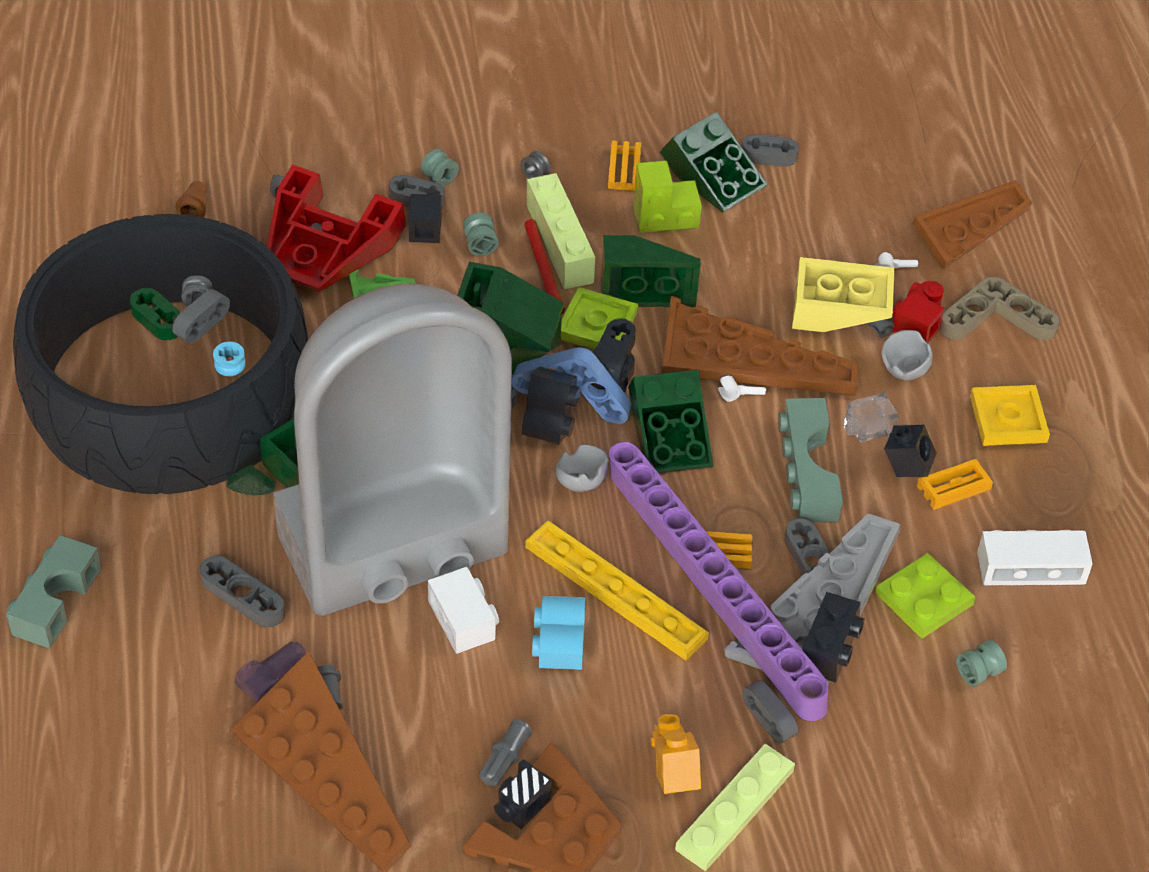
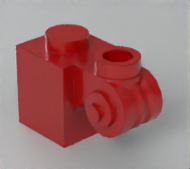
M925 281L922 284L914 282L904 301L899 300L893 308L892 317L894 318L895 327H892V332L897 333L902 330L917 331L929 343L941 327L945 309L941 306L944 294L943 286L936 281Z

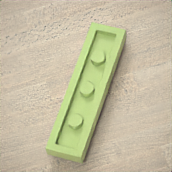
M764 744L676 842L675 850L706 872L794 772L795 763L767 744Z

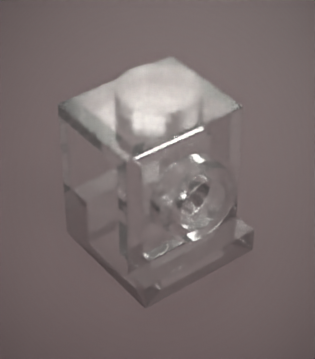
M884 392L850 401L843 424L846 433L849 436L855 435L858 442L861 443L883 436L889 438L893 426L897 425L899 416Z

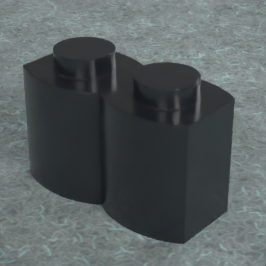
M540 366L535 370L529 385L527 406L522 424V435L558 445L566 436H571L575 423V418L570 417L571 406L576 407L581 391L580 387H576L577 376Z

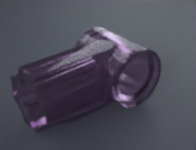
M291 641L261 663L258 660L246 663L237 672L234 682L256 704L306 654V651L297 641L295 643Z

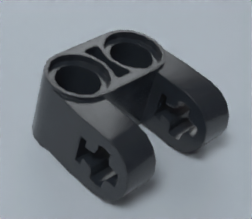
M620 318L611 321L607 325L593 354H595L623 392L626 393L635 370V359L631 351L635 345L636 329L631 321ZM625 333L621 336V341L616 339V336ZM591 383L593 387L605 390L604 386L596 383Z

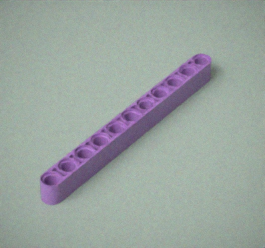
M620 442L612 446L609 450L611 479L797 715L807 721L822 719L828 712V682L642 452L629 442Z

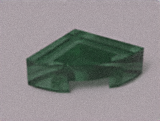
M250 465L229 476L226 487L241 494L255 496L274 492L276 482L253 465Z

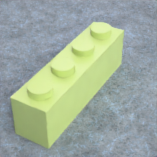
M557 173L527 179V208L532 219L537 223L544 246L564 290L594 283L595 255Z

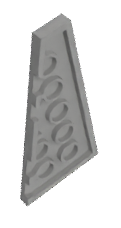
M867 514L841 538V543L830 554L825 553L818 560V565L810 573L805 572L770 605V611L802 650L826 592L861 602V616L900 533L901 524ZM739 640L736 642L732 641L725 648V657L761 669Z

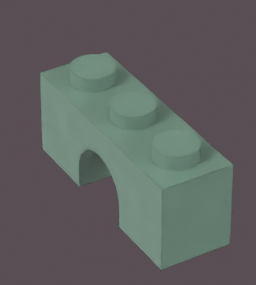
M60 535L54 545L46 549L41 564L35 573H31L28 576L19 597L12 600L8 606L6 617L13 636L51 648L68 622L63 600L54 598V596L63 591H74L83 595L87 593L102 570L97 547Z

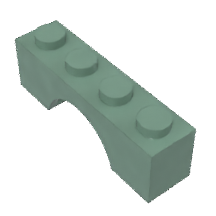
M825 398L786 399L784 412H779L778 429L779 432H784L785 437L782 438L783 457H788L789 463L786 464V481L793 485V489L790 490L791 510L796 509L798 518L807 519L812 523L839 522L843 502L839 476L836 473L822 469L809 456L812 450L826 444L829 428Z

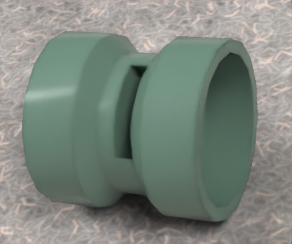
M480 212L469 215L463 222V230L467 237V246L470 253L475 256H487L493 253L498 247V238L494 231L493 219L487 213Z
M989 639L977 645L976 650H967L957 655L956 658L960 675L967 684L973 687L985 682L988 675L997 676L1006 671L1007 661L1002 649L996 642Z

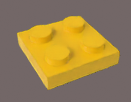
M1036 385L972 388L970 399L983 446L1048 442L1050 433Z

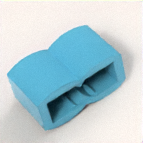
M543 596L542 607L535 606L534 628H540V635H533L532 656L539 657V668L582 670L585 597Z

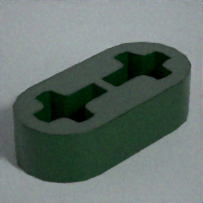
M141 288L132 293L130 297L131 311L133 317L160 340H173L178 337L173 333V324L180 311L158 291L151 288Z

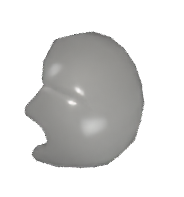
M899 331L890 335L883 343L881 353L888 372L898 380L913 381L923 376L932 366L933 353L930 344L917 331Z
M582 444L578 446L577 451L572 455H568L566 451L563 452L555 466V474L560 484L574 492H588L599 487L605 480L609 459L606 452L597 446Z

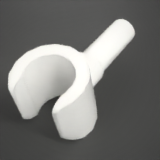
M885 252L880 254L878 257L879 263L875 264V266L903 268L917 267L918 261L893 259L890 253Z
M732 376L722 377L720 382L723 387H718V391L727 402L736 400L740 395H765L766 393L765 387L737 385Z

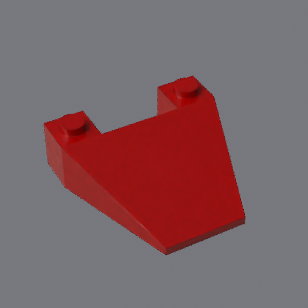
M292 164L277 189L266 247L282 262L293 283L320 292L393 249L406 226L403 203L375 194L359 222L352 221L317 208L324 196L320 174ZM315 222L322 224V231L311 228V226Z

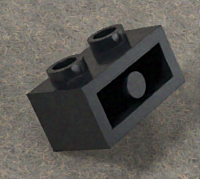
M826 592L804 643L803 652L826 680L836 683L842 667H847L853 652L852 642L854 638L859 639L865 618L860 617L861 602Z

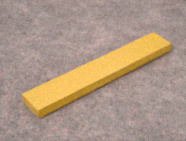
M549 520L525 540V548L685 661L708 640L709 632Z

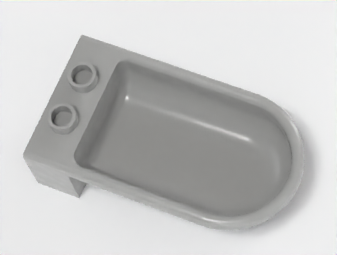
M409 283L389 285L366 292L348 301L330 314L313 332L301 352L294 384V427L299 484L273 492L278 538L316 615H327L368 600L374 603H387L402 595L407 587L464 567L470 570L472 565L504 555L508 551L512 386L511 352L502 330L492 318L480 310L472 308L462 298L445 289L426 284Z

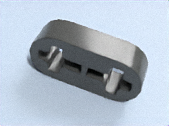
M756 134L746 136L742 142V149L754 164L785 167L793 165L797 160L799 147L796 141L790 138Z
M407 175L395 176L389 182L390 199L403 203V206L410 207L411 194L442 195V208L444 207L445 190L438 183Z
M209 289L177 316L173 324L174 335L189 344L196 342L225 317L230 306L229 298L214 289Z
M758 680L743 689L742 696L747 708L775 742L780 744L797 735L798 727L793 715L764 681Z

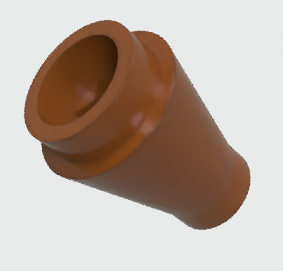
M194 181L190 184L189 188L176 202L177 214L198 216V218L205 216L207 186L203 182Z

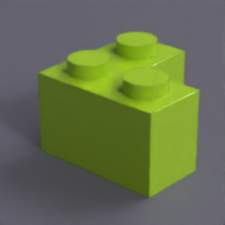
M667 161L637 163L633 208L639 233L700 228L702 205L695 180L672 182Z

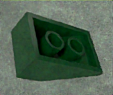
M603 235L601 293L636 303L638 307H670L671 296L681 299V304L696 307L701 265L700 258L635 235Z

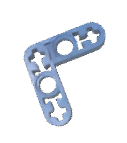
M572 348L518 364L512 376V386L523 394H528L532 374L539 366L553 368L559 372L577 376L576 386L581 388L582 394L602 419L616 424H623L628 419L632 407L630 399L595 354L586 348ZM591 383L600 384L605 387V390L597 389Z

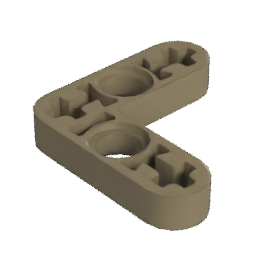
M987 277L944 312L940 330L949 339H962L996 312L1034 338L1050 340L1057 333L1059 317L1052 310L999 277ZM971 304L978 305L982 310L972 311L967 306ZM1021 305L1026 311H1015L1011 306Z

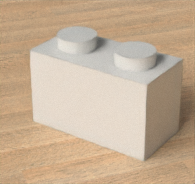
M467 567L428 580V602L456 654L494 641L496 625L499 624V617L494 605H488L484 599L485 593L481 581L478 578L473 579Z

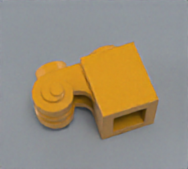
M665 714L660 716L658 724L654 725L650 741L651 746L655 748L656 773L664 794L701 789L699 748L692 733L684 732L680 724V718L677 715Z

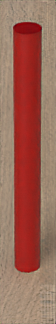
M529 219L524 223L545 291L547 294L562 301L535 220ZM563 306V309H562V313H561V314H563V313L565 312L564 306Z

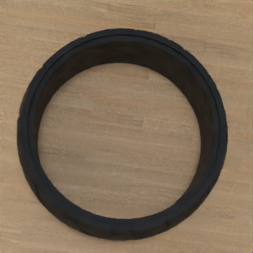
M181 214L136 216L131 219L126 218L101 225L68 241V244H64L53 252L37 268L36 273H33L20 297L16 313L13 336L15 375L20 395L33 426L51 452L63 464L74 470L75 473L88 480L92 479L95 483L120 491L138 492L140 494L182 493L227 481L230 477H235L245 472L262 460L260 438L294 418L295 373L301 352L308 341V332L302 303L288 272L276 255L262 242H258L256 238L234 226L204 217L198 218V216ZM190 276H203L209 279L214 290L229 298V312L246 319L258 327L271 340L268 350L261 359L239 379L209 395L176 404L133 406L108 402L75 389L54 373L63 354L83 333L101 321L131 309L130 297L136 290L151 288L158 291L169 302H182V283Z

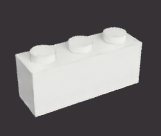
M983 531L977 551L983 585L1086 584L1093 564L1085 531Z

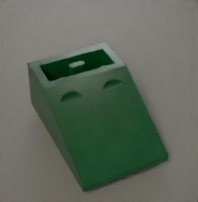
M717 112L672 137L660 151V154L667 161L676 177L681 181L695 180L698 194L722 213L768 185Z
M469 262L457 296L462 298L472 308L478 309L492 318L502 330L509 345L549 352L564 303L501 267Z
M689 370L633 377L628 386L632 403L633 421L641 452L658 473L713 467L699 371Z

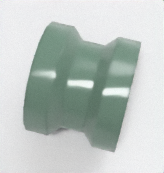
M434 149L423 159L421 171L425 176L432 177L433 182L446 187L458 175L459 165L453 159H448L447 154L443 150Z

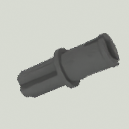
M513 719L500 742L493 744V753L479 773V778L484 781L485 785L494 787L499 785L509 767L518 762V753L532 733L531 727L524 721Z

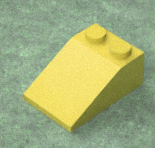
M800 257L795 284L792 329L827 332L892 318L894 268Z

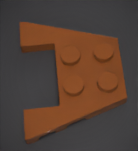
M550 743L533 762L532 766L551 779V787L558 790V792L518 840H514L484 820L464 843V853L473 857H477L478 854L495 859V863L509 866L511 863L530 868L531 872H590L619 836L622 830L621 822L558 748Z

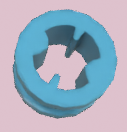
M224 342L216 346L213 351L216 371L224 376H234L241 373L246 364L243 347L235 342ZM233 357V360L226 361V358Z

